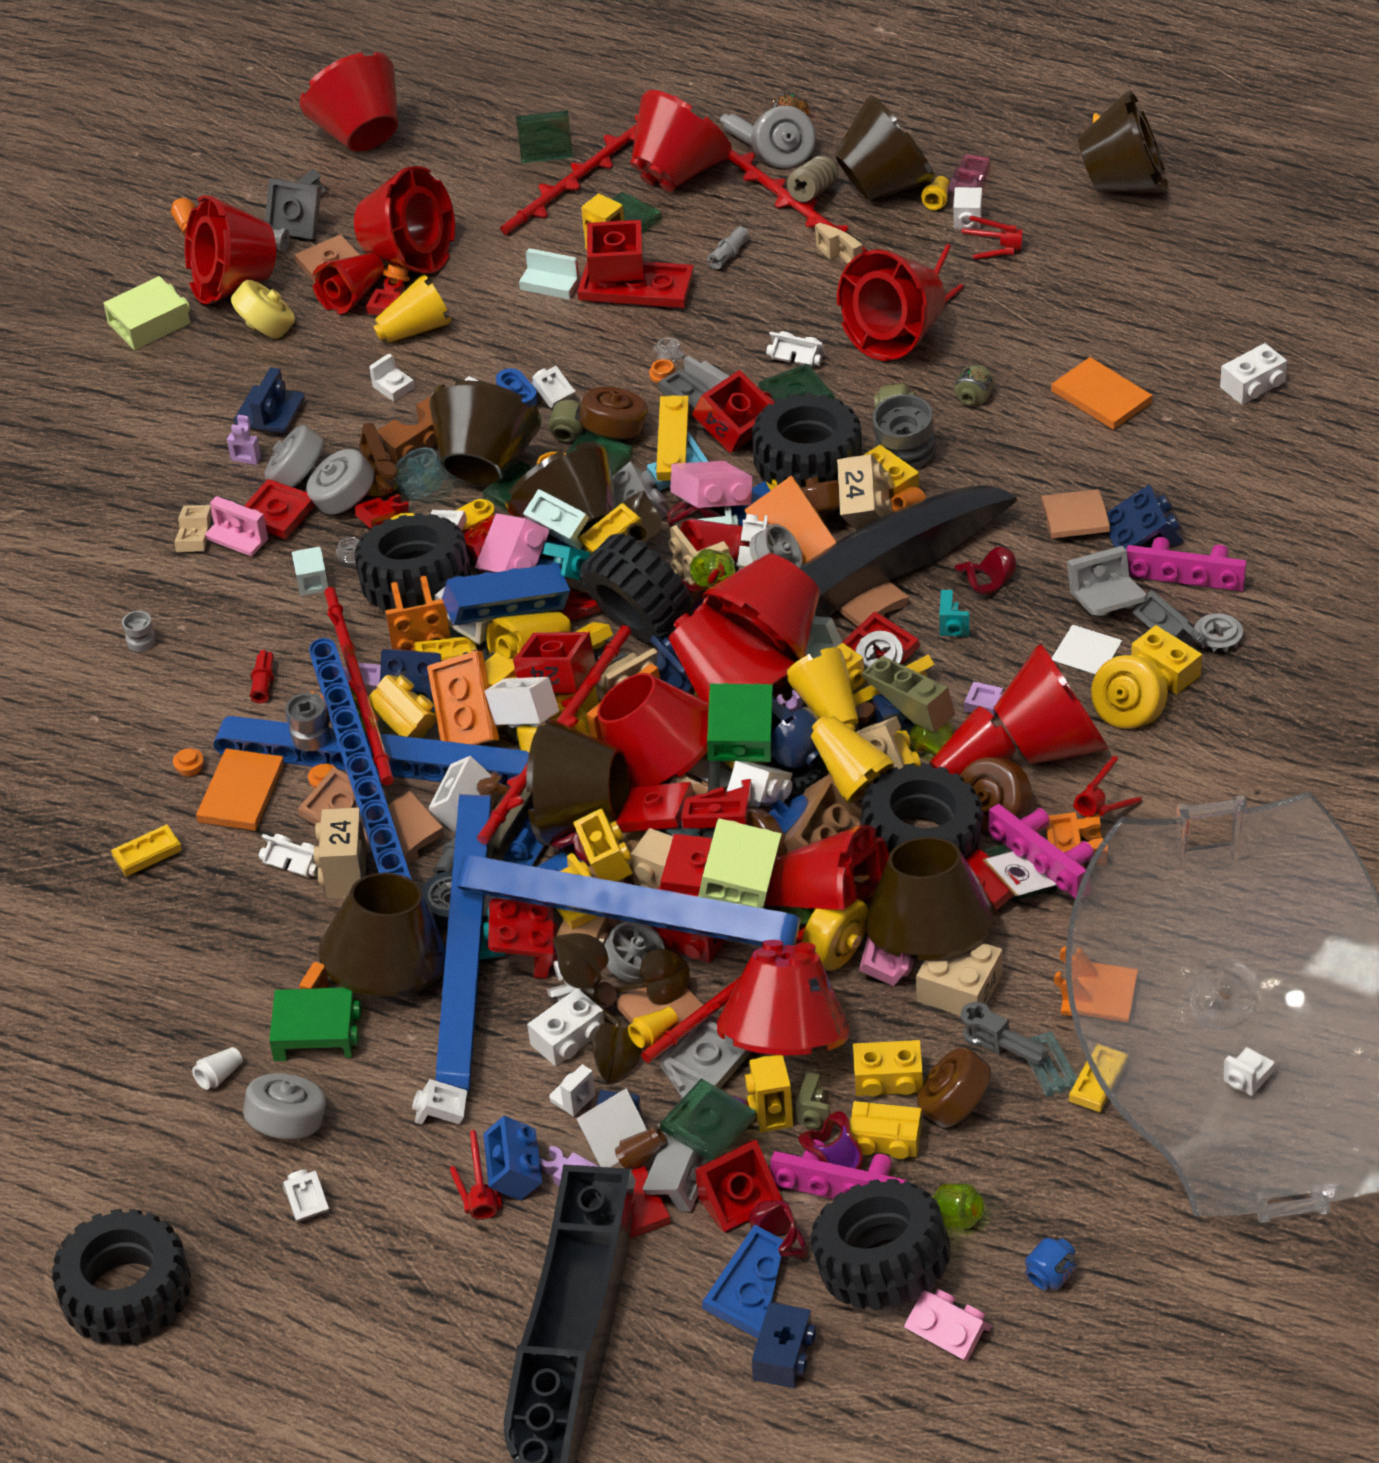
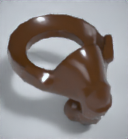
M496 771L491 773V777L481 779L477 783V791L480 795H491V812L500 800L501 795L505 796L511 788L504 785L503 776Z

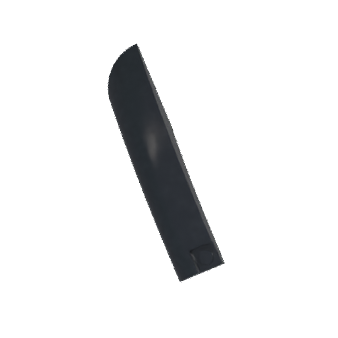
M977 485L962 487L903 507L841 539L800 567L820 589L815 616L829 617L865 591L922 566L929 568L1018 501L1017 497L1006 490L993 486Z
M563 1164L545 1261L521 1344L517 1345L504 1416L505 1442L515 1463H575L599 1384L623 1277L633 1220L630 1210L636 1181L630 1169Z

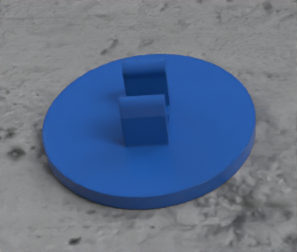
M800 795L786 805L781 800H777L770 805L772 810L769 814L777 820L783 834L800 818L808 805V799L804 795Z

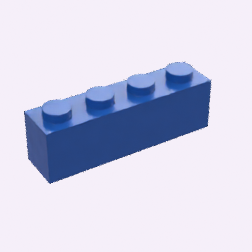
M558 563L541 564L536 567L513 568L508 571L485 572L480 575L458 576L447 579L442 600L453 626L494 620L498 617L563 610L570 589L565 578L561 576V569Z

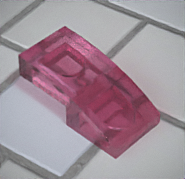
M964 154L960 167L955 169L949 185V191L955 192V187L980 188L990 167V158Z

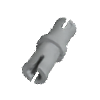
M739 226L729 237L723 238L718 243V247L708 255L707 261L714 257L708 264L714 269H720L729 258H734L738 254L739 248L750 239V234L746 235L748 230Z

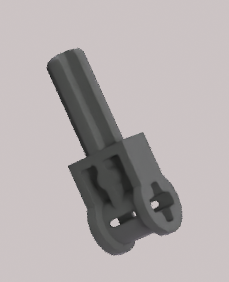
M971 1002L962 1008L961 1020L965 1024L963 1037L968 1044L983 1046L999 1055L1004 1049H1007L1035 1064H1043L1046 1061V1057L1049 1054L1046 1047L1010 1030L1009 1020L991 1012L986 1004Z

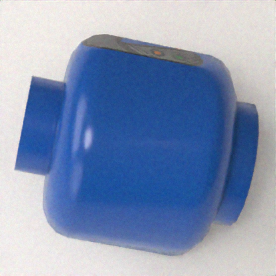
M1044 1238L1026 1257L1025 1265L1027 1270L1025 1274L1036 1287L1043 1291L1047 1289L1058 1290L1077 1270V1261L1074 1257L1076 1251L1069 1242L1062 1238L1058 1241L1053 1238Z

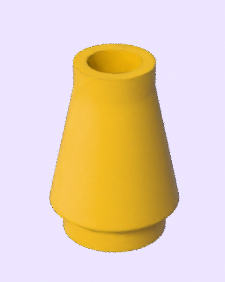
M937 177L935 181L922 191V201L928 209L937 210L946 205L950 185L946 177Z
M668 1006L662 1010L635 1017L628 1026L629 1036L637 1047H649L660 1039L665 1031L678 1024V1016Z

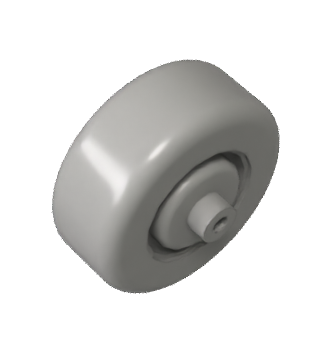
M778 106L764 112L757 119L752 129L751 143L755 155L761 162L775 168L790 169L803 164L811 156L816 143V132L812 121L803 111L792 106Z
M307 425L296 427L283 442L279 440L274 445L272 450L275 453L266 467L265 479L295 488L306 475L308 477L311 476L316 466L314 464L324 446L323 437Z
M340 450L323 460L312 472L306 487L307 495L319 510L325 514L334 515L345 512L365 497L373 484L375 472L373 466L358 450Z
M285 1073L266 1074L255 1078L249 1083L245 1094L243 1115L251 1127L265 1135L281 1139L304 1138L314 1134L321 1127L326 1098L323 1091L316 1084L303 1077Z

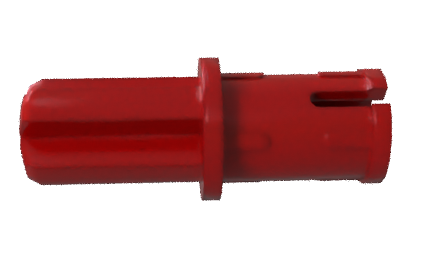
M261 650L260 654L257 655L255 669L250 674L252 686L249 697H251V701L258 704L268 701L270 684L274 680V673L272 672L274 654L266 650Z

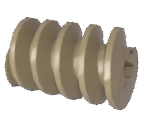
M826 156L813 158L789 175L787 188L790 195L799 202L810 201L837 182L839 176L838 167L831 158Z

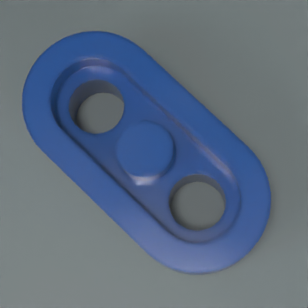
M509 368L500 371L496 375V385L520 394L522 396L521 401L530 408L531 405L535 406L537 404L536 389L521 371Z

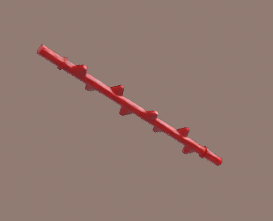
M638 114L634 116L636 122L638 119ZM637 124L619 137L608 134L604 135L603 139L606 147L585 163H571L570 167L573 172L556 185L539 184L538 188L541 196L523 210L517 211L515 216L500 226L501 232L504 235L509 234L522 223H526L531 216L545 219L548 214L544 206L565 190H579L580 185L578 181L597 166L611 169L613 164L610 156L630 141H634Z
M732 149L729 156L722 160H730L745 171L744 181L757 180L777 195L778 198L774 204L776 208L790 205L808 218L805 223L806 227H815L816 224L822 223L835 227L845 233L848 231L849 227L847 225H834L814 210L817 199L812 198L807 202L795 200L789 191L783 187L786 183L784 178L772 179L752 164L755 158L753 152L739 155ZM862 246V252H867L868 250Z
M328 587L324 590L328 604L327 615L335 627L350 677L348 684L356 696L373 752L374 765L377 766L382 784L388 786L394 782V778L389 765L390 758L385 752L378 730L377 722L379 719L370 704L355 655L357 648L350 638L343 616V606L339 603L335 588Z
M622 625L611 642L604 647L603 654L590 669L589 674L574 696L561 702V706L565 709L557 719L558 722L570 727L579 722L575 717L576 713L595 685L601 680L610 663L620 654L619 650L632 632L628 626ZM527 764L519 775L506 782L511 788L496 810L490 813L489 820L478 834L477 840L480 843L488 844L499 826L505 823L506 816L510 810L524 803V799L520 795L526 788Z
M868 878L855 888L857 899L861 900L877 888L879 882L870 881ZM805 927L798 932L796 944L802 943ZM739 978L673 1029L665 1031L660 1039L641 1053L643 1060L646 1063H651L671 1046L675 1047L680 1039L726 1005Z

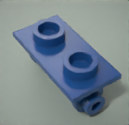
M529 815L503 857V861L533 866L543 850L544 845L538 842L533 833Z

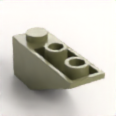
M881 656L861 673L865 680L908 719L933 733L955 716L948 687L885 656Z

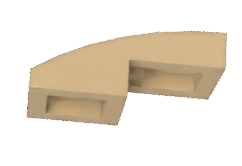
M818 223L815 225L816 246L830 260L840 256L848 264L855 256L863 253L862 244L849 234L826 224Z
M210 505L183 506L178 518L180 529L175 539L176 552L205 551L208 541L205 533L210 529L212 516Z

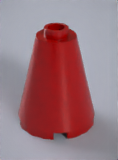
M373 253L324 262L313 271L312 276L315 275V283L312 284L313 291L324 308L338 311L336 314L346 313L383 276L384 264Z
M697 519L683 521L680 531L697 552L724 541L729 547L730 566L737 564L740 546L750 547V542L741 541L743 526Z
M979 706L971 712L931 759L929 764H931L932 768L938 769L939 766L946 768L952 775L954 773L961 775L969 764L981 758L992 757L1011 760L1016 756L1014 755L1016 749L1003 726L999 725L997 727L990 721L994 716L984 707Z

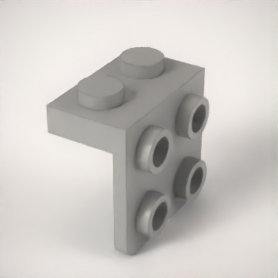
M629 462L612 476L616 507L627 498L644 490L650 502L658 511L661 520L667 516V511L663 505L666 500L660 491L654 487L656 480L647 470L642 472L632 462Z
M1123 546L1067 561L1070 593L1092 615L1104 616L1117 609L1136 607L1139 603L1147 600L1146 593L1129 577L1127 550Z

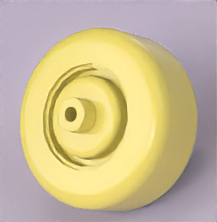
M245 280L231 297L234 309L246 321V325L253 330L257 329L266 336L279 339L295 323L294 313L280 298L281 295L274 289L269 290L258 282Z

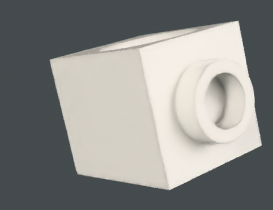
M955 187L954 229H980L981 224L969 220V217L971 215L981 217L982 188Z

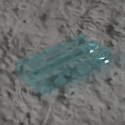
M1052 1031L1028 1038L1042 1046L1043 1042H1047L1065 1076L1060 1078L1049 1055L1043 1064L1052 1082H1050L1041 1064H1035L1027 1060L1046 1097L1052 1096L1054 1090H1058L1061 1093L1065 1091L1067 1086H1070L1072 1089L1077 1077Z

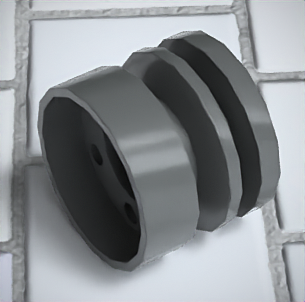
M902 394L889 397L878 404L873 412L876 447L882 445L914 469L921 468L930 462L935 455L936 441L933 430V412L929 403L921 397Z

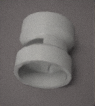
M145 611L130 612L122 619L127 646L135 652L147 651L156 643L151 617Z

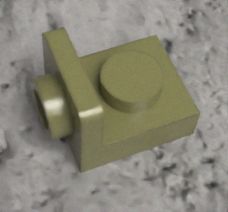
M806 1073L796 1100L797 1124L805 1125L809 1128L823 1129L824 1121L830 1115V1106L823 1103L825 1089H821L820 1074Z

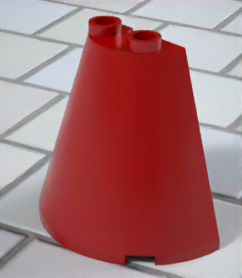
M707 602L700 605L691 617L686 613L673 624L676 629L668 639L700 699L709 703L710 683L772 684L775 697L792 688L788 683L787 671L796 662L711 608Z
M859 825L777 856L764 905L845 910L857 900L854 877L869 875L870 881L880 880L890 855L883 837L876 838V829L874 827Z

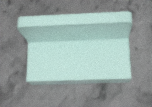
M529 248L526 251L527 269L519 281L520 290L570 300L580 284L577 258Z
M538 489L523 513L525 517L550 529L549 535L576 549H581L583 545L577 537L589 517L582 511Z

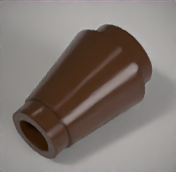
M654 1126L651 1129L620 1140V1145L615 1148V1154L624 1168L630 1170L642 1167L666 1144L667 1139L663 1131L658 1126Z

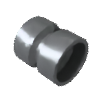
M301 693L292 697L286 704L285 712L293 745L304 751H314L322 748L330 739V727L326 718L327 712L324 700L314 693Z

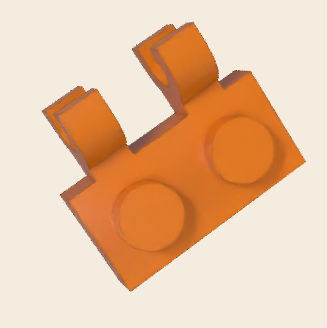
M1076 812L1049 815L1050 824L1046 827L1047 839L1051 844L1065 853L1079 845L1081 842L1080 837L1083 836L1086 840H1089L1087 843L1091 845L1094 851V858L1088 862L1094 865L1106 864L1099 814L1082 819H1077Z

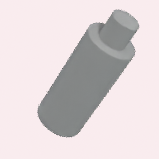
M723 114L720 122L724 124V130L752 146L751 134L754 125L735 114Z

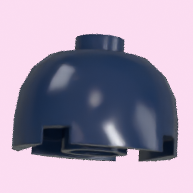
M803 707L792 713L795 717L794 720L789 724L783 720L771 733V758L779 765L789 769L802 768L807 764L811 767L821 759L811 738V734L814 731L811 727L819 720V717L809 707Z

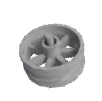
M772 524L751 537L749 546L753 562L767 553H772L790 561L799 568L801 567V549L793 534L779 524Z
M627 921L618 924L611 931L609 938L604 944L609 957L607 968L619 979L628 982L645 981L641 976L640 966L645 955L648 954L646 951L651 952L656 949H665L663 940L650 926ZM613 940H616L621 946H614Z

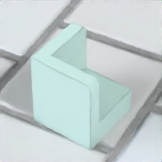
M314 547L293 551L292 556L300 596L324 592L328 588L321 548Z
M815 616L806 656L811 654L814 659L822 655L820 650L837 647L842 642L831 617Z

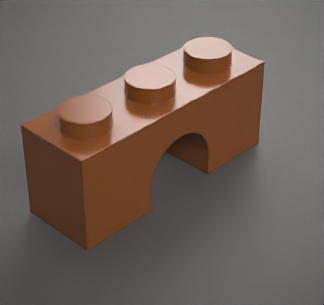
M431 396L416 405L418 424L404 425L394 419L377 430V433L382 435L383 447L385 452H388L390 455V462L394 463L397 469L405 466L437 444L429 407Z

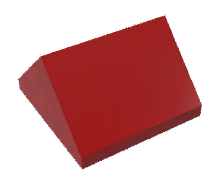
M755 1139L695 1169L698 1199L722 1232H726L749 1220V1214L752 1209L762 1201L783 1202L758 1141Z

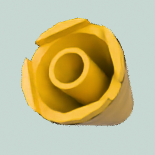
M426 275L419 277L375 319L377 325L373 326V329L381 341L385 339L390 343L448 325L452 322L451 317L446 319L444 316V312L448 310L434 285L430 284L427 286L424 282L428 279Z
M559 611L498 617L487 626V647L490 654L497 652L506 658L514 659L532 633L570 632L571 623L568 617Z
M836 647L820 650L822 655L813 659L811 654L794 663L787 671L788 683L819 719L823 716H827V718L835 716L848 727L855 730L858 716L845 658L841 649Z
M823 716L812 725L811 728L814 731L811 734V738L839 793L848 804L863 797L865 790L873 783L874 779L882 773L886 775V771L894 768V762L888 755L835 716L830 718Z

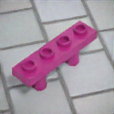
M1164 537L1155 538L1151 548L1132 545L1127 547L1129 577L1243 592L1247 560L1228 558L1229 550L1224 545L1213 546L1210 556L1169 550L1170 542Z
M1000 804L989 809V833L994 839L1010 848L1016 856H1024L1040 874H1045L1061 890L1066 891L1075 899L1086 894L1087 870L1081 865L1094 858V851L1089 843L1082 841L1079 845L1065 853L1037 833L1050 824L1048 814L1041 808L1036 809L1035 812L1021 820Z
M813 1140L816 1145L825 1146L823 1142ZM806 1150L802 1157L774 1151L770 1164V1172L776 1186L832 1199L840 1192L846 1193L850 1191V1187L860 1184V1186L869 1184L870 1180L878 1179L880 1182H887V1179H897L900 1183L907 1181L888 1176L892 1167V1160L883 1154H877L873 1157L868 1171L819 1161L814 1154Z

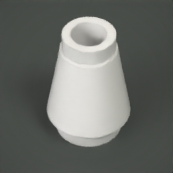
M234 1047L197 1061L196 1066L192 1069L194 1079L205 1090L217 1088L243 1063L240 1052Z

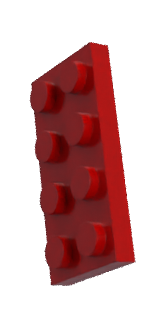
M587 261L577 290L578 300L684 308L694 275V265L644 261L643 280L590 283Z

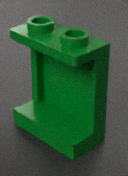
M710 683L707 734L708 761L771 762L772 684Z
M347 988L275 990L269 1038L274 1062L287 1061L288 1049L342 1047L345 1058H352L353 1046L359 1045L358 1026H355V1021L361 1020L360 1000L355 1001L354 992Z

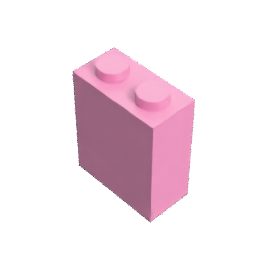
M726 461L675 463L671 467L670 492L697 508L751 505L753 476Z
M496 514L475 568L483 572L494 573L508 571L513 568L535 567L550 529L526 518Z

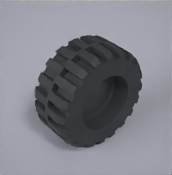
M805 393L802 396L793 394L789 395V398L783 399V397L775 400L773 405H767L759 413L753 425L754 466L758 474L769 484H772V480L776 479L777 485H779L790 476L795 478L801 488L806 486L805 480L818 477L819 483L838 480L837 459L862 456V431L858 416L848 405L844 406L841 400L836 398L832 400L828 395L814 396L813 393Z
M414 513L413 516L401 515L397 519L392 520L390 518L383 521L381 525L373 526L369 533H365L361 537L354 555L361 591L364 597L376 607L378 606L382 610L396 609L391 583L397 582L403 609L425 605L420 580L421 576L427 577L432 601L435 600V594L446 586L447 579L458 576H470L471 568L464 533L454 522L445 517L440 518L435 514L426 516L423 513Z
M623 533L610 535L581 566L580 578L583 580L582 584L589 591L590 597L596 601L597 606L619 626H628L632 631V636L638 640L641 639L646 644L654 645L650 641L653 635L663 640L669 637L676 629L673 625L675 621L686 613L691 616L693 612V597L689 594L690 590L687 585H684L678 573H675L672 567L660 558L658 553L654 550L652 551L646 544L637 541L632 536H626Z
M922 763L921 766L905 764L901 769H898V767L886 771V775L882 773L868 786L862 802L860 825L874 827L876 829V838L883 837L889 854L896 846L905 841L920 837H937L954 843L964 858L967 859L978 850L983 820L982 803L980 797L975 794L974 788L968 782L964 783V779L957 773L952 775L948 769L940 766L938 769L932 768L931 764ZM922 817L933 820L941 826L920 828L911 826L901 821V819Z
M878 1179L870 1180L869 1184L863 1186L857 1184L850 1187V1191L846 1193L840 1192L834 1196L831 1204L827 1203L822 1208L821 1216H817L810 1235L812 1251L822 1281L828 1292L835 1296L837 1300L847 1305L851 1303L853 1307L863 1310L866 1307H871L873 1310H883L885 1306L891 1305L893 1308L903 1306L902 1302L910 1299L912 1302L920 1298L921 1292L924 1290L928 1292L935 1286L936 1278L941 1279L951 1256L949 1237L936 1199L932 1198L928 1191L921 1187L918 1188L914 1183L908 1181L900 1183L897 1179H887V1182H880ZM895 1239L886 1245L866 1249L875 1243Z
M115 1209L111 1210V1214L104 1216L99 1213L92 1216V1221L88 1223L83 1221L74 1228L75 1233L73 1235L68 1234L62 1241L63 1249L59 1248L53 1259L52 1279L66 1321L70 1326L75 1327L76 1332L83 1337L88 1338L91 1336L92 1341L105 1344V1341L108 1340L111 1342V1345H123L124 1341L129 1340L132 1343L143 1341L142 1337L150 1334L153 1337L160 1333L161 1327L164 1324L169 1326L177 1318L175 1312H181L187 1303L186 1297L190 1294L191 1289L189 1279L191 1275L181 1239L174 1232L173 1227L167 1221H160V1217L149 1212L143 1215L142 1210L130 1209L129 1212ZM134 1263L150 1268L138 1282L122 1289L106 1290L94 1286L101 1275L119 1265Z

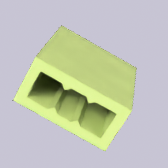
M160 276L103 303L108 324L134 351L191 324L188 314L190 312L188 301L184 297H180L170 283L167 284Z
M718 818L698 897L763 908L781 833Z

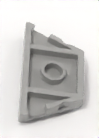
M715 1016L707 1018L680 1039L675 1047L671 1046L660 1057L661 1068L691 1113L711 1095L716 1094L752 1053V1051L733 1046V1039L726 1035L725 1039H721L717 1034L718 1018Z

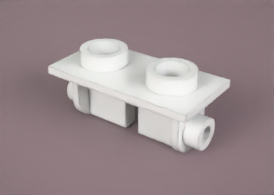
M784 331L769 333L773 345H768L766 354L771 356V359L790 363L792 355L796 354L795 364L814 368L821 365L822 356H827L823 343L816 338L806 337L804 339Z
M747 514L746 519L743 520L741 541L750 542L751 537L772 525L767 524L768 515L764 516L762 522L758 521L757 515ZM740 546L738 562L736 564L739 570L753 562L750 547Z
M275 834L274 837L262 835V838L268 843L267 847L261 848L259 852V859L264 864L284 870L289 859L291 860L287 869L289 872L307 878L318 875V868L320 866L315 865L314 845L303 842L299 846L293 844V841L288 837L280 834Z

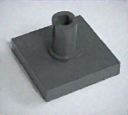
M269 178L265 221L271 225L272 229H288L290 236L316 239L322 186Z

